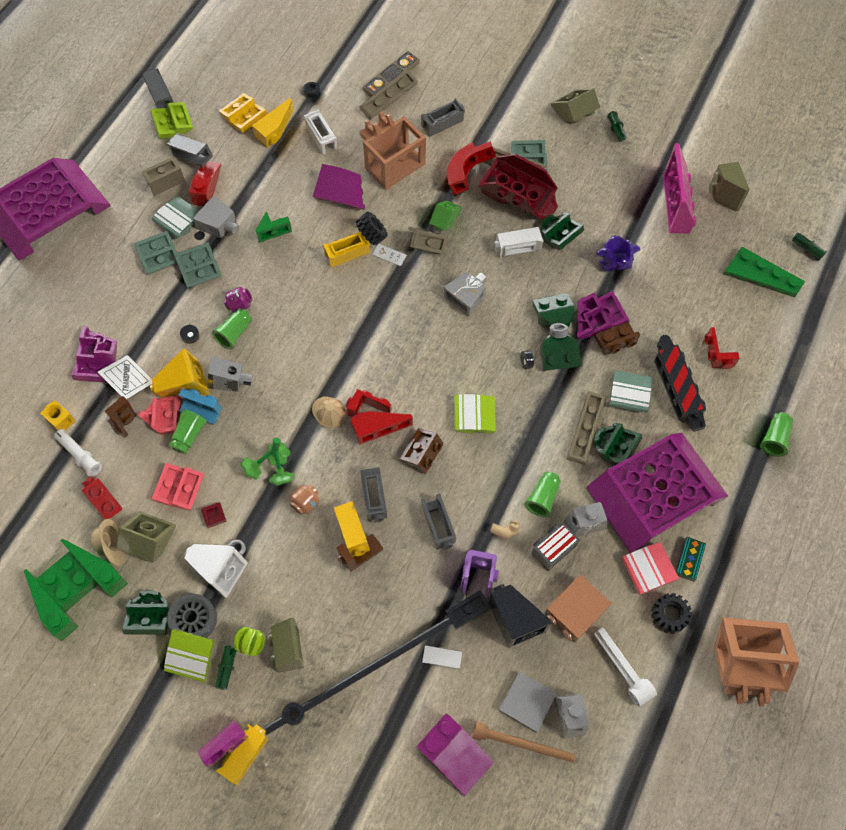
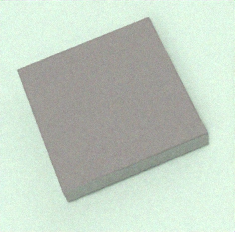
M519 672L499 711L537 733L557 693Z

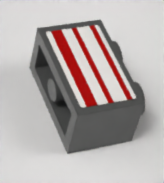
M564 522L559 526L554 525L548 531L549 535L544 539L540 537L533 544L532 554L548 571L576 548L580 542V539Z

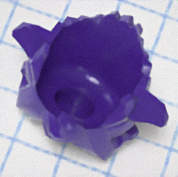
M614 235L604 244L603 249L597 251L596 255L603 257L600 263L604 271L622 270L624 268L632 269L634 254L641 249L638 245H632L629 240L623 239L619 235Z

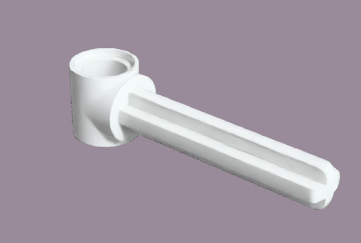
M604 628L597 630L594 636L629 684L628 694L634 704L641 707L657 696L652 683L648 679L639 678Z

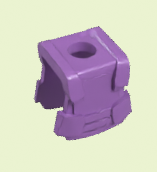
M469 550L464 560L465 564L460 590L462 594H465L470 567L488 570L490 573L485 596L488 599L493 582H497L499 570L495 569L497 556L491 553Z

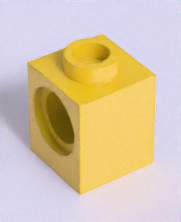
M56 400L46 405L43 411L40 412L45 420L57 431L60 429L66 431L76 422L72 415Z

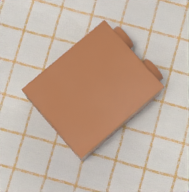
M580 574L547 608L545 614L550 619L552 625H557L562 630L561 633L569 641L573 640L576 643L612 603Z

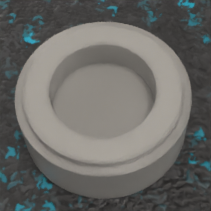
M556 323L550 326V336L564 338L568 335L567 325Z

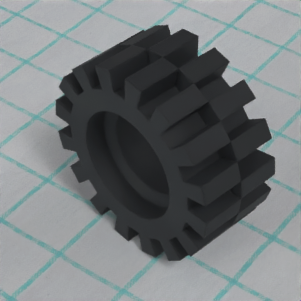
M367 211L356 220L358 230L362 236H365L367 241L369 240L370 244L377 246L388 236L383 223L373 213Z
M668 593L661 596L653 604L651 618H654V625H659V630L664 629L665 633L671 632V634L682 631L690 623L692 612L689 610L692 608L690 605L687 606L686 603L688 601L686 599L682 600L683 596L679 595L677 597L676 593L671 595ZM665 607H675L679 612L678 620H668L664 615Z

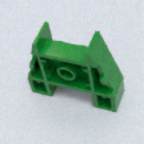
M65 539L60 541L69 552L39 577H36L27 569L24 570L41 622L60 641H63L79 627L68 615L67 611L99 584L108 595L114 597L128 584L109 562Z

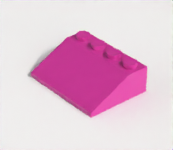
M675 143L663 175L669 233L690 234L692 228L696 225V216H693L694 202L691 199L693 189L690 187L691 174L688 173V167L679 143Z

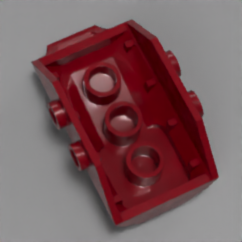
M517 154L497 156L478 184L484 195L502 204L510 203L538 218L544 219L554 214L558 208L555 196L558 187L546 169Z

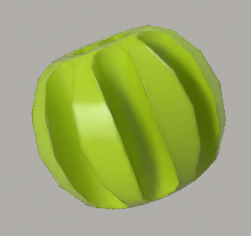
M246 626L241 627L233 639L234 649L245 655L257 656L265 646V636L262 631Z

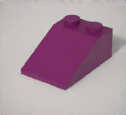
M447 713L416 746V749L464 796L494 763L470 735Z

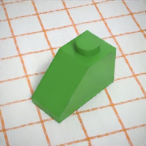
M450 201L437 203L430 224L434 225V228L439 231L450 229L461 212L462 207Z

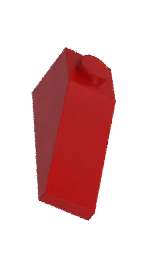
M207 162L203 168H199L193 177L189 191L193 205L205 206L213 197L221 163Z
M367 411L356 413L350 418L351 426L359 445L413 425L412 414Z

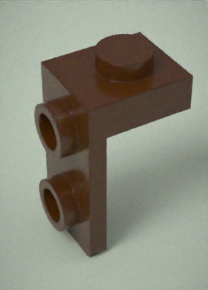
M370 534L366 537L370 551L361 556H352L342 543L336 547L338 552L336 558L342 567L346 566L352 572L383 551V546L374 534Z

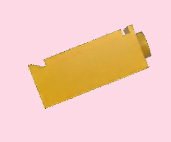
M358 232L332 243L323 244L325 257H329V265L332 268L370 253L371 244L369 240L365 239V236L361 235V232Z
M353 501L334 507L350 554L352 556H361L370 551Z
M249 724L247 725L249 729L248 731L245 729L244 732L248 738L232 753L229 752L221 763L223 766L216 770V772L235 785H238L268 741V738L264 736L266 731L257 724L254 727Z

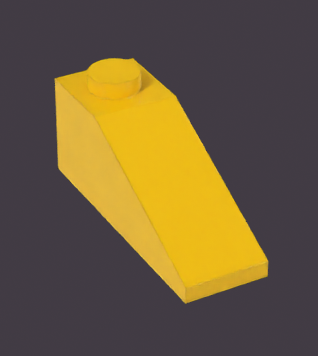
M288 98L252 125L254 137L267 148L277 143L281 138L294 109L291 98Z

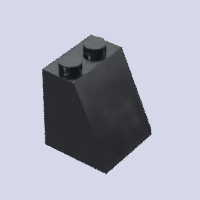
M501 584L492 589L493 592H491L488 602L492 607L491 610L508 648L547 632L551 625L550 619L511 584L508 586Z

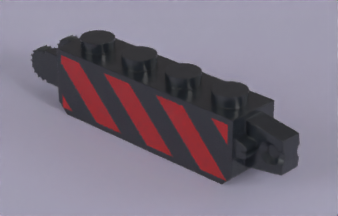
M663 334L657 343L658 354L654 362L679 421L688 422L693 432L703 430L706 427L703 416L706 411V404L699 395V388L693 381L690 367H687L684 352L680 350L678 344H673L670 336Z

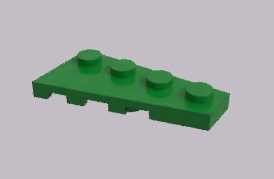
M744 247L740 248L723 274L726 276H736L738 280L755 282L760 287H770L773 291L794 298L805 283L804 280Z

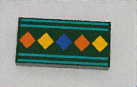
M690 537L685 538L676 568V573L679 577L693 582L696 581L706 543Z

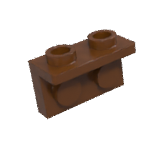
M625 322L595 334L594 338L603 354L607 355L609 353L615 354L625 347H633L637 344L640 333L639 331L634 332L629 322Z
M122 396L108 407L105 413L108 416L106 420L111 425V428L118 435L122 433L127 437L128 433L123 426L130 424L137 415L128 400Z
M418 428L400 460L404 464L417 467L421 473L426 474L444 443L437 433Z

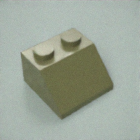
M594 88L576 89L551 102V106L565 122L572 123L581 121L583 116H590L595 113L596 109L600 108Z
M739 162L719 164L709 184V192L712 193L715 201L734 211L740 210L749 192V187Z
M140 511L119 528L116 549L153 563L163 554L176 525Z
M294 617L271 626L268 640L270 647L273 646L274 654L271 655L272 667H276L279 673L304 668L299 629Z

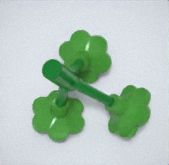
M273 438L272 443L268 447L269 450L259 460H251L245 457L241 463L245 474L255 480L262 473L259 467L266 459H269L272 465L277 466L276 474L269 479L271 484L281 485L289 483L294 478L293 473L284 472L283 467H281V465L286 464L287 457L290 456V450L286 448L279 438Z

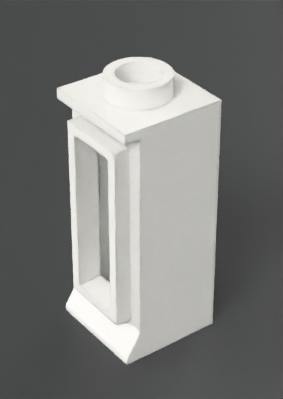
M318 109L304 115L305 127L323 155L326 154L325 145L329 143L333 144L335 150L338 149L337 137L331 131L320 110ZM316 124L321 125L326 136L322 137L315 126Z
M539 227L497 234V239L494 241L495 252L499 253L500 258L503 255L509 256L535 250L541 252L543 240Z

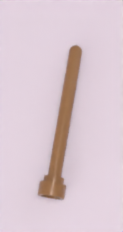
M476 721L472 739L481 741V739L486 740V738L565 761L574 762L576 760V756L573 753L490 730L482 722Z

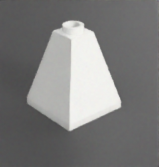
M193 544L192 547L186 550L184 557L225 598H227L248 564L232 546Z

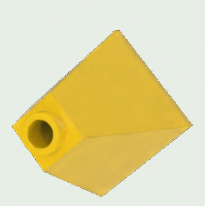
M186 348L182 349L152 379L153 385L150 386L152 393L161 398L174 395L179 396L182 388L188 391L190 388L200 392L202 396L210 395L201 362Z

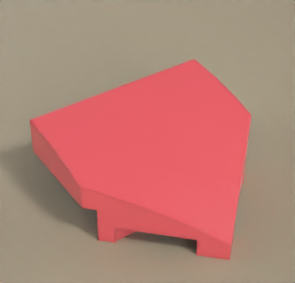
M178 395L159 399L154 397L153 403L138 415L159 434H174L180 419L181 397Z

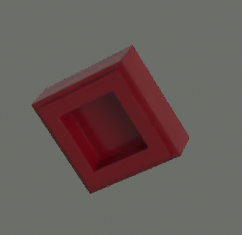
M220 502L201 508L207 528L227 522Z

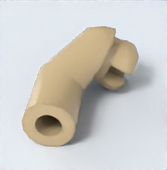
M511 521L505 527L493 523L490 533L508 539L519 533L520 523Z

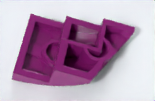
M322 164L313 197L319 200L331 201L334 204L365 210L362 199L361 175L340 167Z
M614 291L597 298L594 292L578 300V339L592 337L599 332L625 322H630Z
M83 326L79 336L80 345L75 356L77 362L72 378L79 381L108 383L98 371L116 362L117 341L110 337H105L100 332H92L89 330V327Z
M234 719L198 750L199 756L206 767L210 768L227 752L232 753L248 736Z

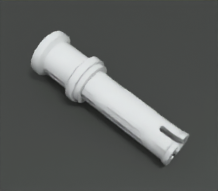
M64 429L57 431L61 436L55 433L54 438L75 458L76 464L79 467H83L88 477H94L101 471L102 464L96 462L89 451H84Z

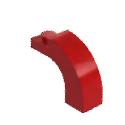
M491 141L476 147L472 142L461 148L453 156L448 165L447 178L454 195L470 189L467 177L475 165L496 157Z

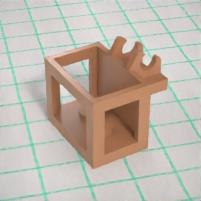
M380 112L378 123L370 125L369 120L365 122V128L360 131V136L365 140L363 142L365 169L385 190L426 164V137L405 116L394 122L390 114L384 116L383 112ZM409 130L418 138V140L409 144Z
M723 617L714 644V651L722 686H726V694L735 695L739 705L748 701V695H756L758 705L764 707V704L770 703L772 691L788 692L799 665V659L788 624ZM783 645H784V648H785L786 655H785V654H780V653H781V650H782V648H783ZM784 664L789 665L787 672L785 671Z

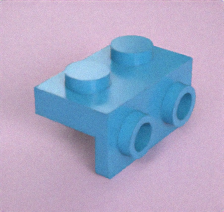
M182 388L179 396L184 402L180 412L183 409L192 411L205 418L207 423L214 425L222 410L221 405L217 402L218 399L211 395L202 396L200 392L191 388L189 391Z

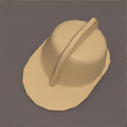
M105 519L100 527L92 533V546L100 556H106L113 565L121 566L125 562V553L116 549L119 528L113 520Z

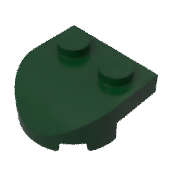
M562 212L559 216L551 214L541 222V234L544 242L558 250H562L584 231V225L571 220L570 214Z
M568 293L533 300V307L538 315V323L542 327L544 325L550 327L556 323H562L569 327L570 322L574 321V304Z
M569 334L564 338H554L549 335L544 339L540 346L544 371L582 366L579 345L574 337Z
M613 423V426L607 428L602 427L596 433L594 439L596 450L601 459L613 465H617L631 457L642 440L640 433L625 429L621 423Z
M153 590L142 591L135 599H129L125 606L127 613L122 628L124 635H166L169 606L167 599L161 596L160 592Z

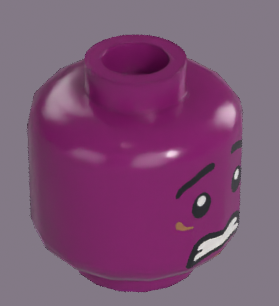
M239 286L225 294L224 305L227 310L236 312L239 308L246 310L251 306L253 301L252 295L247 288L244 289Z

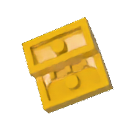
M244 93L219 111L220 115L241 133L247 131L253 124L267 115L264 108L256 105L254 99Z

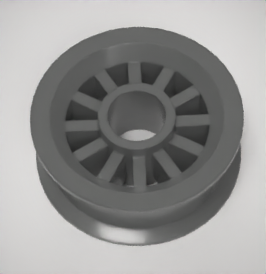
M186 594L178 598L171 605L167 621L171 631L172 629L184 632L188 630V633L207 638L215 629L217 614L213 605L204 596ZM197 614L196 620L188 623L189 616Z

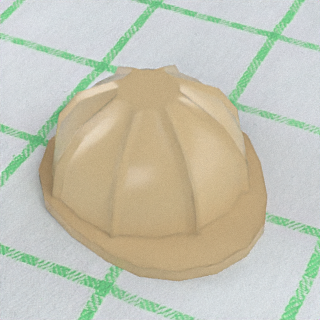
M321 397L312 405L315 419L321 426L326 428L338 427L347 418L346 406L338 399Z

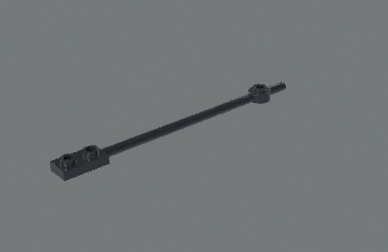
M477 591L445 610L446 619L301 705L294 702L287 704L282 711L281 717L263 727L266 731L265 734L268 735L285 724L290 726L299 725L304 719L305 712L450 625H453L455 630L491 610L492 607L482 591ZM292 711L298 712V716L295 719L290 718Z

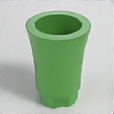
M239 308L225 322L212 331V336L221 346L231 350L252 322V318L247 311Z
M183 409L171 438L170 448L181 454H187L188 449L191 448L207 420L192 411Z
M780 412L774 415L766 436L760 444L762 451L776 457L788 454L789 439L793 427V418L789 414Z
M544 472L533 492L524 503L525 508L529 512L540 517L550 516L554 499L560 488L561 480L559 476L553 472Z

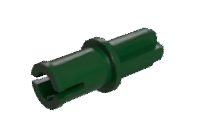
M611 111L607 115L611 124V130L615 132L618 141L622 142L627 138L623 129L624 124L620 121L617 111Z
M799 232L792 238V241L803 248L805 253H810L819 261L827 253V251L816 245L814 240H809Z
M228 645L224 646L222 660L218 664L219 671L215 688L219 690L227 689L231 671L234 670L233 664L237 651L234 647L232 649V646Z

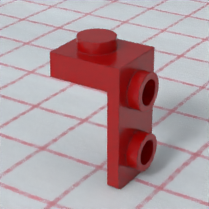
M710 327L708 333L705 334V344L708 345V360L711 361L712 368H733L740 359L739 353H720L715 327Z
M357 389L353 397H349L346 403L347 414L350 417L358 413L363 403L383 412H392V404L387 399H379L367 390L361 391Z
M90 476L82 482L81 491L104 519H111L122 510L121 505L97 476L95 478Z

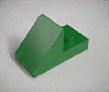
M265 212L256 228L259 243L292 232L288 216L271 222L267 212Z

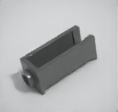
M158 68L142 73L157 109L167 108L168 103H173L172 96Z
M455 98L454 101L427 114H421V126L424 128L428 125V135L431 137L464 121V106Z
M179 133L167 143L174 157L202 168L213 157L207 143H200L180 136Z
M380 467L360 470L367 520L381 522L387 518V510ZM376 478L381 506L371 508L366 479Z
M437 494L436 500L426 503L425 499H421V507L436 549L442 548V550L451 548L456 543V535L441 495ZM435 510L439 511L448 536L440 540L429 513Z

